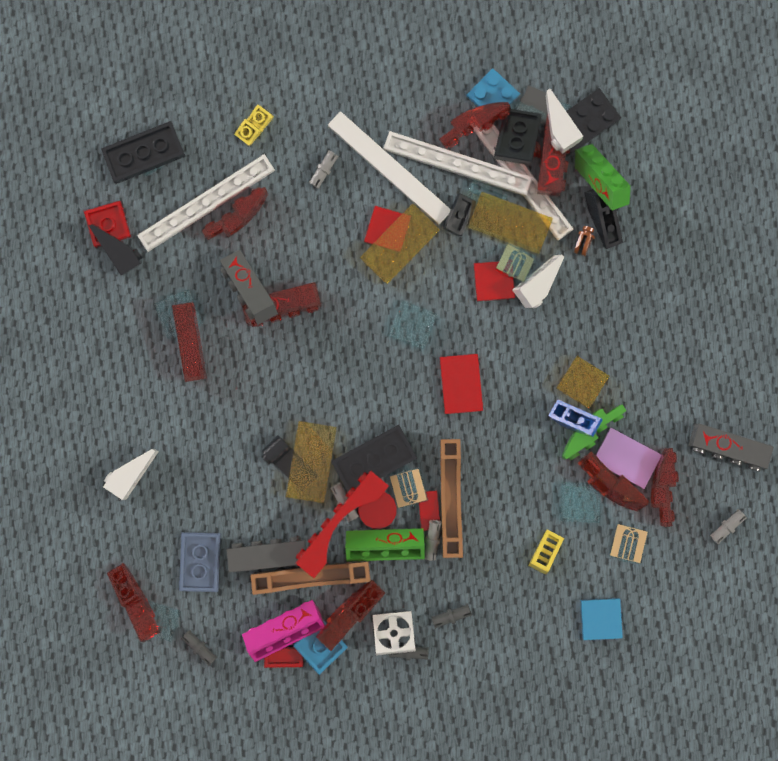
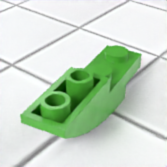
M623 404L608 413H605L602 408L593 413V415L603 419L597 429L598 433L607 428L606 424L610 421L615 423L624 417L622 414L627 410ZM574 432L563 451L562 458H569L571 461L580 455L578 451L583 448L588 450L596 445L594 442L598 439L596 433L591 437Z

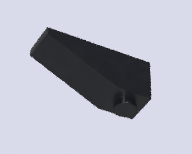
M594 189L584 192L589 214L604 248L609 249L623 243L616 209L611 210Z
M95 224L89 226L120 275H124L142 264L140 259L143 257L137 248L133 249Z

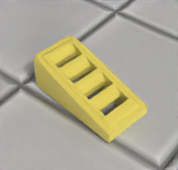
M546 530L528 566L543 574H547L564 538ZM547 537L556 541L557 544L554 545L546 541ZM546 545L554 550L551 552L543 548V546ZM540 552H542L550 556V558L547 559L539 554ZM537 559H539V560H541L542 562L546 563V566H544V565H542V564L536 562Z

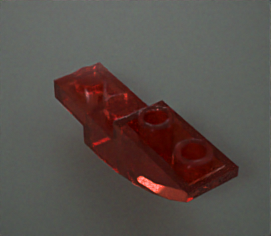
M497 102L471 109L450 121L453 129L439 140L445 149L447 147L451 148L459 142L458 139L463 135L465 137L470 135L474 131V127H477L480 132L489 130L493 127V122L499 118L502 120L509 115L511 106L508 102Z
M258 187L251 191L249 196H242L236 199L232 205L234 213H226L216 223L213 221L205 225V229L202 232L207 240L222 232H225L229 238L246 226L264 204L268 196L266 188Z
M665 448L653 474L651 507L659 508L660 526L671 527L675 516L674 511L671 510L670 502L673 501V495L669 491V487H677L676 482L679 481L678 472L675 471L674 465L677 462L676 452H673V448Z
M592 451L578 461V464L590 476L587 482L612 502L634 511H638L650 503L624 475L617 478Z
M125 563L107 572L122 607H125L140 642L144 643L160 633L154 620L155 614Z
M370 580V582L363 585L338 607L326 620L328 623L318 633L316 638L328 650L332 651L357 621L360 623L385 595V592L373 580Z

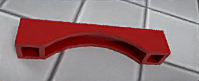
M369 471L368 474L364 472L358 479L360 484L356 489L352 487L345 495L347 500L343 504L340 502L333 510L334 516L331 519L327 517L320 527L323 528L318 535L314 533L308 540V543H310L306 550L302 548L295 556L298 559L295 563L312 578H315L327 563L329 541L339 522L357 507L377 501L389 487L387 483L372 471Z

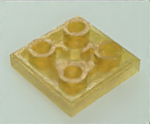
M576 356L556 389L589 409L610 376L579 356Z

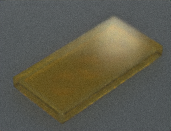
M481 192L468 228L539 254L553 218Z
M412 204L373 243L360 259L380 279L388 284L440 229Z
M299 421L286 493L287 498L324 503L337 427Z

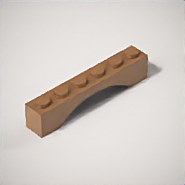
M460 439L440 440L442 557L463 558L460 483L461 445Z
M369 561L328 564L322 568L315 578H312L302 568L251 574L252 595L313 586L370 582L371 580Z

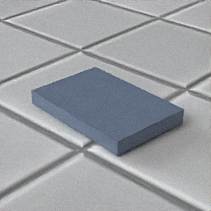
M181 532L179 591L219 592L221 533Z

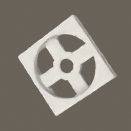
M411 611L373 615L376 655L415 651ZM389 619V628L378 631L380 623L383 620ZM397 619H404L409 624V628L400 629L397 626ZM392 630H396L398 632V635L396 637H392L390 635V632ZM410 636L409 641L399 648L401 637ZM379 639L391 641V649L383 646Z

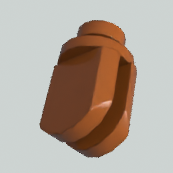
M584 226L583 231L578 232L579 238L574 253H579L583 240L586 238L581 254L586 256L591 240L595 238L591 234L594 233L595 229Z

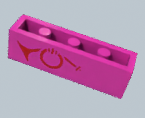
M311 600L304 602L293 610L284 612L274 619L266 621V623L256 628H251L242 636L248 654L256 662L326 627L318 607Z

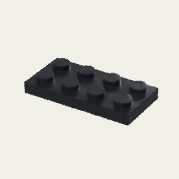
M600 88L566 111L583 135L582 140L563 154L560 150L556 151L555 149L552 152L561 162L575 152L576 149L581 148L621 120V116ZM548 123L539 130V134L548 147L552 149V139Z
M172 121L101 148L115 184L186 157Z
M397 425L331 462L348 492L352 487L356 489L360 484L358 479L364 472L368 474L369 471H372L379 478H382L412 462L417 457L400 425Z

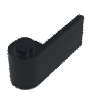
M279 435L262 450L263 455L261 457L269 465L271 463L276 465L302 492L319 476Z

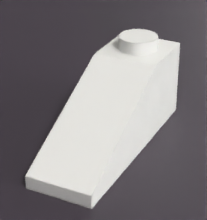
M549 89L545 97L552 139L551 144L556 151L560 150L563 154L579 143L583 135L554 93Z
M562 254L551 257L513 289V292L525 308L534 309L543 303L542 300L548 295L564 259Z
M151 449L114 470L113 473L110 472L104 480L106 483L103 487L120 499L126 500L159 451Z

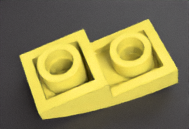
M257 104L248 119H244L234 135L250 146L274 116Z

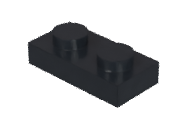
M461 193L457 194L443 229L457 236H462L476 201Z

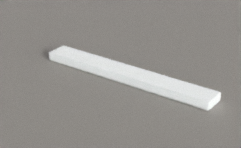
M341 111L328 124V127L438 225L448 217L451 211L448 206Z
M481 111L470 119L468 124L494 157L499 131L485 112ZM496 160L502 168L533 177L527 196L524 197L557 241L574 230L524 164Z
M389 131L383 148L385 151L523 196H527L533 178Z
M264 154L137 236L149 252L274 172L275 169Z

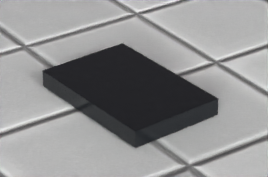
M505 108L494 159L531 166L542 114Z

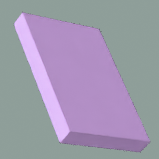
M609 428L592 462L645 489L662 455L613 428Z

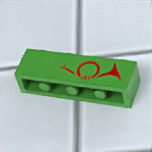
M591 144L576 149L575 169L610 209L615 210L629 205L631 185L596 147Z
M423 528L346 531V561L425 559Z

